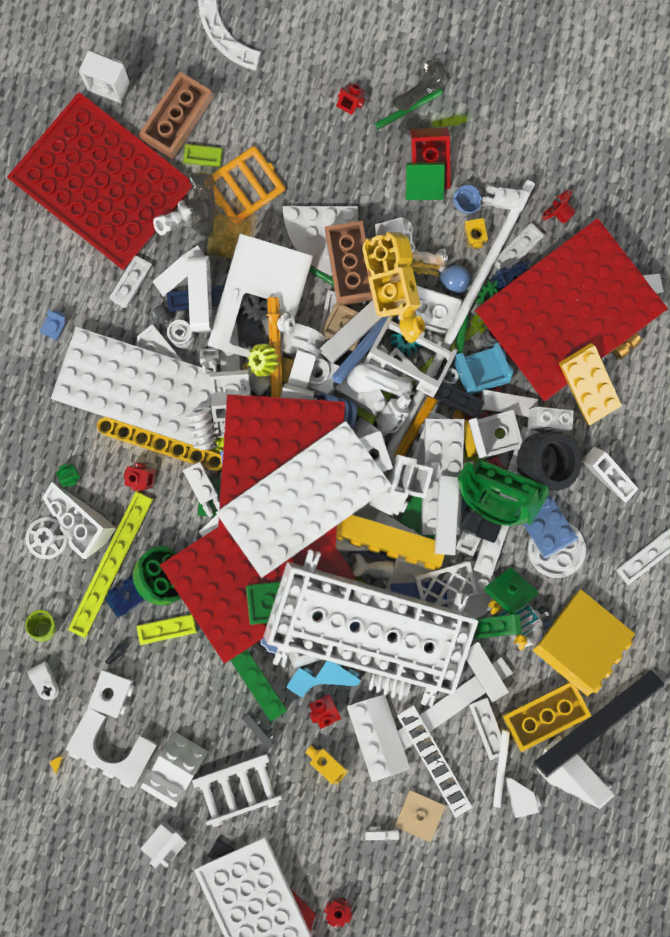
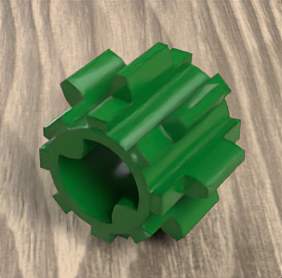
M65 463L58 467L59 470L55 473L63 487H72L78 484L77 480L81 479L74 464L68 465Z

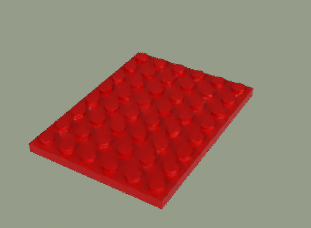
M80 92L75 95L7 176L8 180L122 271H125L133 258L140 253L157 232L153 223L154 219L160 215L166 216L174 212L178 207V203L184 200L195 186L193 181Z
M597 218L475 309V312L545 402L568 385L559 365L561 361L591 343L595 345L602 359L667 311L668 308Z
M227 394L219 510L344 423L345 402ZM219 518L216 552L245 554ZM337 525L292 557L307 558L308 550L311 549L313 557L316 551L321 553L320 559H335Z
M217 527L160 564V566L225 664L263 639L268 624L250 625L246 585L281 582L287 562L304 566L306 558L291 557L261 578L245 554L216 552ZM337 548L335 549V559L319 558L315 570L350 580L356 578Z

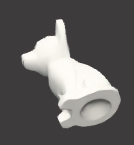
M181 200L178 203L177 212H171L166 216L160 215L154 219L155 230L158 234L165 235L182 220L188 224L192 223L193 209L185 205V202Z
M440 249L436 254L415 250L410 267L418 269L419 266L434 264L442 272L448 262L446 249Z
M355 554L356 562L353 565L355 577L368 574L371 577L384 579L385 582L391 579L394 569L393 561L385 560L367 564L362 555Z

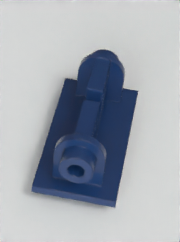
M520 261L512 265V268H501L496 271V275L491 280L497 279V286L503 289L514 281V277L517 279L528 270L527 266L531 262L523 263Z

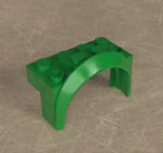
M478 459L475 466L472 463L466 462L457 477L461 495L466 503L483 518L505 526L522 525L525 523L532 525L549 495L548 486ZM487 490L486 494L480 502L479 499L481 498L484 491ZM492 490H495V491H497V492H500V493H502V494H505V495H507V496H510V497H512V498H515V499H517V500H519V501H514V500L505 498V497H503V496H501V495L495 493V492L492 491Z

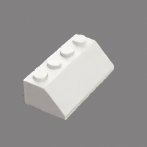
M378 696L347 706L371 781L375 782L410 770L386 696Z

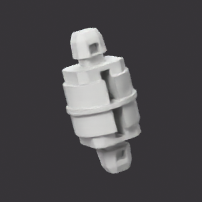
M403 394L398 399H391L379 413L376 419L378 424L376 429L384 434L382 437H385L387 433H395L405 423L410 414L408 405L411 399L408 395Z

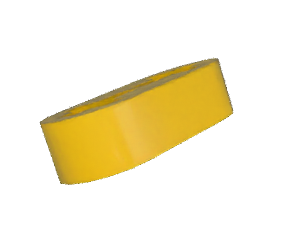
M465 420L464 443L468 457L478 455L469 421Z

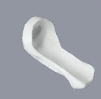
M370 363L358 364L350 371L347 378L348 385L358 393L381 389L399 397L403 394L410 397L413 388L410 377H398L392 372Z

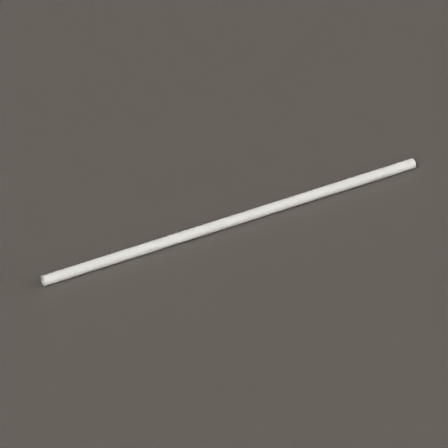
M526 180L522 190L530 194L535 183ZM510 211L443 339L441 347L447 350L450 349L521 211ZM436 353L426 375L434 378L445 357ZM419 390L416 391L408 407L410 414L405 423L394 433L387 449L391 450L390 455L394 456L426 395Z

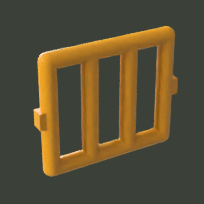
M252 146L204 180L205 185L215 197L216 204L219 208L222 207L233 224H238L286 190L274 172L275 168L273 165L265 160L256 146ZM252 155L276 186L268 194L244 162ZM236 166L240 168L261 197L254 204L250 203L229 173ZM222 176L245 207V210L238 215L235 214L213 183Z

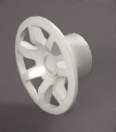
M44 517L37 519L29 526L26 533V544L30 552L36 557L51 559L61 554L65 549L68 538L65 532H63L64 536L54 534L57 526H61L58 520ZM44 521H52L55 524L48 529ZM41 522V528L33 531L32 528ZM30 533L34 535L35 541L31 545L29 542ZM64 539L62 547L58 549L54 543L55 540ZM41 546L42 555L36 553L33 547ZM47 547H52L56 551L52 555H45Z

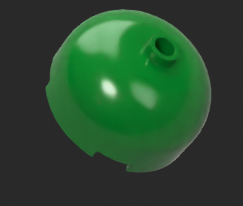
M156 546L149 549L137 560L133 569V582L138 594L147 602L158 606L171 605L181 599L160 564L177 554L176 551L169 549V546Z

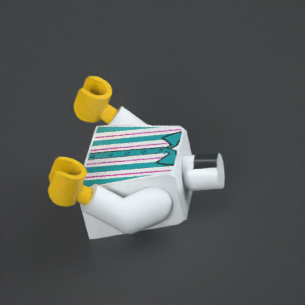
M494 599L488 604V608H492L490 611L492 615H496L497 612L500 613L498 614L499 616L511 615ZM526 604L515 613L520 614L522 634L510 635L514 641L513 644H516L520 650H523L524 647L538 644L544 630L541 620L549 615L543 605L533 610L529 604Z

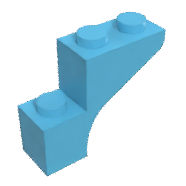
M326 661L316 678L313 677L314 672L304 666L303 669L299 667L286 688L303 698L310 688L318 684L357 686L361 680L358 678L360 674L354 670L349 669L347 671L342 668V664Z

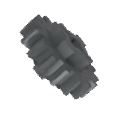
M245 293L239 307L244 309L242 314L248 313V319L254 317V321L259 319L263 321L268 318L266 316L268 314L267 299Z

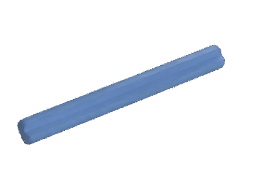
M389 316L383 317L368 332L332 375L335 383L340 384L372 347Z

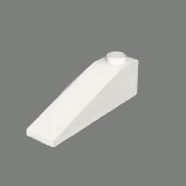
M55 482L50 484L43 496L53 516H56L60 523L61 531L65 532L68 537L70 547L83 559H87L103 547L116 529L104 516Z
M560 735L544 748L543 754L563 738ZM578 754L548 778L537 768V771L549 784L557 786L599 809L615 796Z

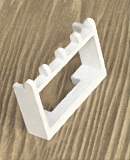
M389 316L365 363H370L382 369L385 364H388L419 380L420 382L416 389L434 397L458 350L454 348L451 352L441 347L442 341L439 340L435 344L424 338V332L420 334L415 342L447 359L439 379L436 380L376 349L387 329H392L402 335L399 324L392 321L393 316Z

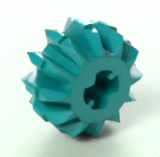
M398 332L391 334V338L394 340L390 342V345L396 346L395 348L401 350L403 355L404 351H407L408 357L411 356V350L416 354L418 353L416 347L422 346L417 342L404 344L402 338L405 339L403 335Z

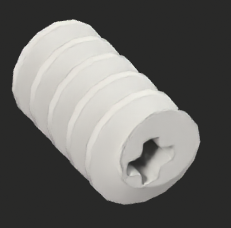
M210 407L197 408L192 411V414L187 416L188 419L194 420L189 423V426H195L190 433L197 435L192 438V441H198L197 444L193 445V448L208 450L218 446L215 443L217 440L216 436H214L215 429L212 428L214 423L210 421L212 419V415L209 413L211 411Z
M373 673L369 690L371 691L376 686V692L379 693L381 689H384L385 696L391 691V698L399 694V700L401 701L404 696L407 698L411 683Z

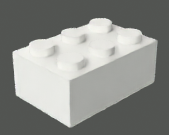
M88 51L79 70L87 90L122 104L130 86L123 63L115 58H112V60L105 58L100 52L94 51L93 53Z

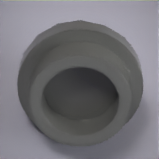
M161 305L155 307L150 314L152 321L156 324H168L170 321L168 309Z
M488 328L483 331V343L488 346H494V343L498 341Z

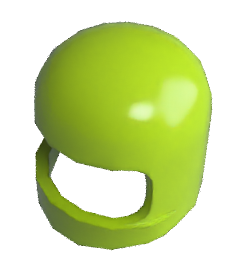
M36 610L26 619L25 629L28 635L35 641L47 642L55 635L56 624L51 614L47 611Z

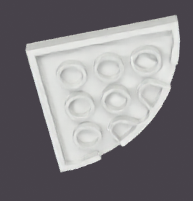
M283 206L285 227L295 249L298 252L313 256L311 265L332 276L325 226L357 222L358 206Z

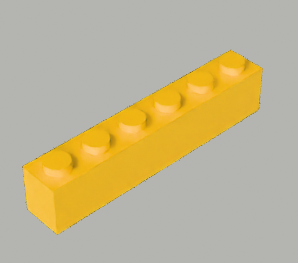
M350 515L337 524L336 541L342 542L343 539L350 541L349 544L355 547H361V545L369 547L368 550L374 553L382 551L387 553L388 557L398 559V557L405 558V562L414 565L421 563L424 564V568L429 570L439 569L442 565L444 555L434 554L435 540L355 515Z

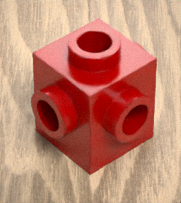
M349 83L345 88L342 87L340 89L336 107L353 115L358 108L361 109L366 101L364 98L366 91L357 84Z
M138 462L127 466L124 472V485L131 487L133 491L151 489L154 485L156 469L148 468L146 464Z
M330 694L309 704L312 711L309 713L313 724L318 723L320 729L342 719Z
M333 897L331 902H327L323 911L326 913L325 919L328 920L327 923L336 928L339 926L344 927L345 923L349 924L353 916L349 901L342 897H338V899ZM341 911L342 916H335V912Z

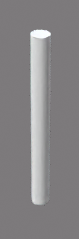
M502 730L493 802V806L498 808L501 807L510 736L509 730Z

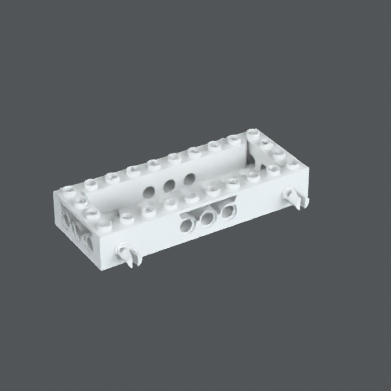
M311 549L308 550L304 566L287 562L264 633L267 644L278 647L273 664L278 665L281 659L280 664L282 667H285L289 651H294L426 687L420 702L425 706L428 704L430 707H433L437 691L454 695L478 624V620L475 617L463 612L469 597L468 595L463 594L462 596L460 592H457L453 607L448 608L315 570L321 553L316 551L313 557ZM315 611L322 612V618L318 621L312 619V614ZM355 621L359 622V629L351 631L350 624ZM390 632H396L397 638L394 641H388L387 635ZM432 642L434 645L433 649L429 652L424 651L425 644Z

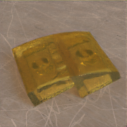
M220 213L215 214L213 233L209 234L207 253L233 259L239 235L249 236L252 222Z

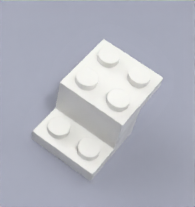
M248 370L210 373L211 408L216 438L224 437L227 394L251 396Z
M175 732L159 755L152 771L141 788L175 808L207 756L208 751Z

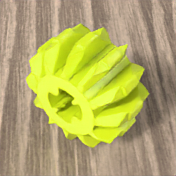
M258 344L254 346V349L249 350L250 356L246 358L249 359L247 366L251 367L250 372L255 373L258 377L270 376L272 372L277 371L275 365L280 363L276 359L279 356L275 354L276 349L268 344Z

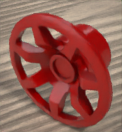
M569 189L561 193L557 197L560 198V202L554 200L552 202L554 208L549 207L546 209L541 219L546 221L555 216L562 224L566 223L576 212L568 203L573 191Z

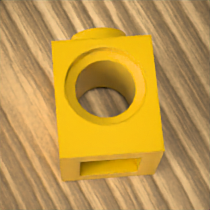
M484 218L465 221L464 230L468 247H473V249L483 248L484 244H487L488 241ZM473 231H478L481 234V237L474 238L471 235V233Z

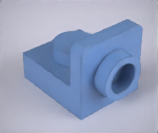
M48 310V316L39 332L58 341L68 321L64 318L65 314L60 311L54 310L52 312Z

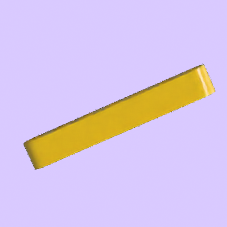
M103 417L97 422V430L104 436L193 465L201 461L205 469L217 472L222 469L221 462L218 467H212L210 464L211 460L215 457L221 461V455L218 453L193 448L191 444L108 417ZM110 422L111 429L106 432L103 431V424ZM123 428L129 429V435L127 437L120 436V432ZM141 434H146L148 437L145 443L138 442V437ZM159 440H165L166 446L163 449H157L156 443ZM177 446H183L184 452L181 455H175L174 449ZM195 452H201L202 458L199 461H194L192 455Z

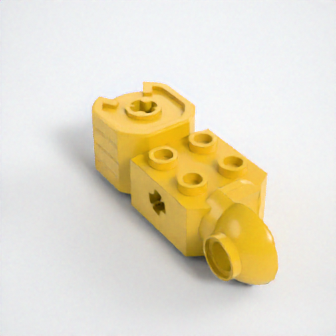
M387 232L386 235L367 238L362 249L366 267L371 271V276L368 278L376 314L382 317L399 315L400 331L409 343H413L425 331V323L421 316L416 315V310L421 304L413 268L410 267L413 255L409 238L401 232Z

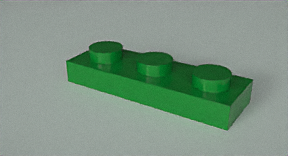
M520 614L477 619L478 624L473 638L480 639L522 634Z

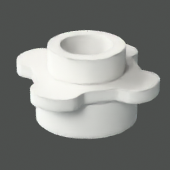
M283 313L277 321L278 329L291 335L295 326V318L288 316L287 313Z

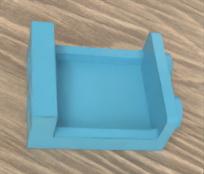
M498 342L494 343L492 349L465 357L463 353L455 355L454 365L465 392L472 395L482 390L510 383L513 369L511 364L507 363L506 352L500 347Z

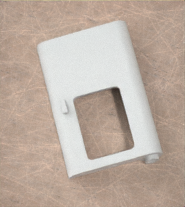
M240 234L208 346L245 357L250 356L249 349L230 343L239 307L245 293L266 299L278 297L279 314L282 316L283 313H287L288 316L295 318L313 256ZM280 331V340H281V338H282V336H283V333H284V332H281V331ZM281 352V360H282V357H284V353H283V352Z

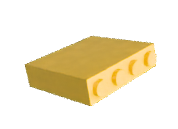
M580 589L573 595L532 651L588 696L593 692L597 693L603 686L602 680L604 678L607 679L613 672L611 667L620 662L623 658L621 653L624 649L628 650L633 644L631 639L635 633Z

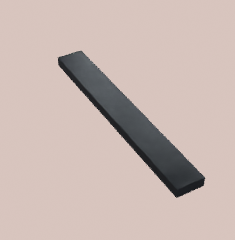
M650 670L534 761L535 766L548 778L663 688L665 683Z

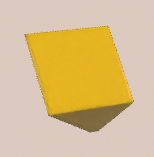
M62 756L49 762L55 774H58Z

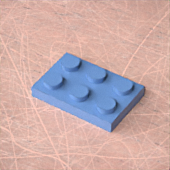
M550 493L532 525L523 524L544 559L578 540V537Z

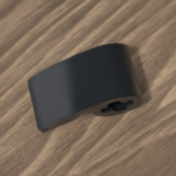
M467 511L460 530L495 543L502 526L483 519L482 516Z

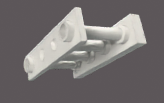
M267 753L192 780L194 788L199 787L200 790H203L212 819L206 821L207 826L212 824V827L224 824L223 820L265 805H268V808L279 804L282 796L281 794L274 795L265 768L267 766L266 763L270 761ZM253 767L259 772L267 796L266 800L257 803L247 776V769ZM237 774V777H240L249 806L237 808L228 781L230 775ZM216 780L222 785L230 809L229 813L220 816L210 789V782Z

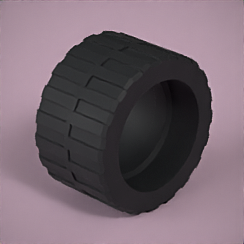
M562 432L532 434L522 442L517 453L516 463L519 474L548 486V490H563L570 487L579 477L580 469L582 468V455L579 446H577L576 441L571 436ZM548 444L555 451L557 458L555 472L550 478L545 475L541 464L543 451Z

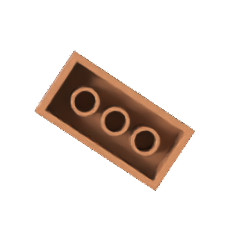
M179 72L140 131L141 140L173 160L213 100L212 91L184 73Z
M363 221L325 226L337 306L373 300L368 278L371 276V271L366 267L362 249L366 240Z

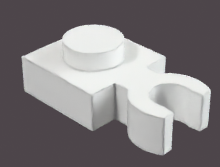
M200 349V366L202 365L203 372H206L208 368H213V371L216 372L217 364H220L219 349Z
M371 826L369 830H365V840H399L398 830H381L380 826Z

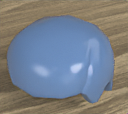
M462 185L455 191L453 203L460 212L472 214L481 208L482 196L476 187Z
M451 265L445 267L441 272V286L452 294L463 293L470 286L471 276L468 270L462 266Z

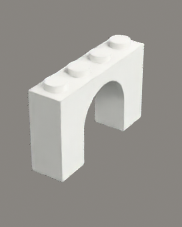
M88 708L66 747V750L69 751L68 755L77 760L79 758L86 761L85 764L93 769H96V767L102 769V773L113 779V777L120 779L119 783L125 787H135L155 752L158 743L140 735L125 760L120 762L107 761L97 751L96 738L108 716Z

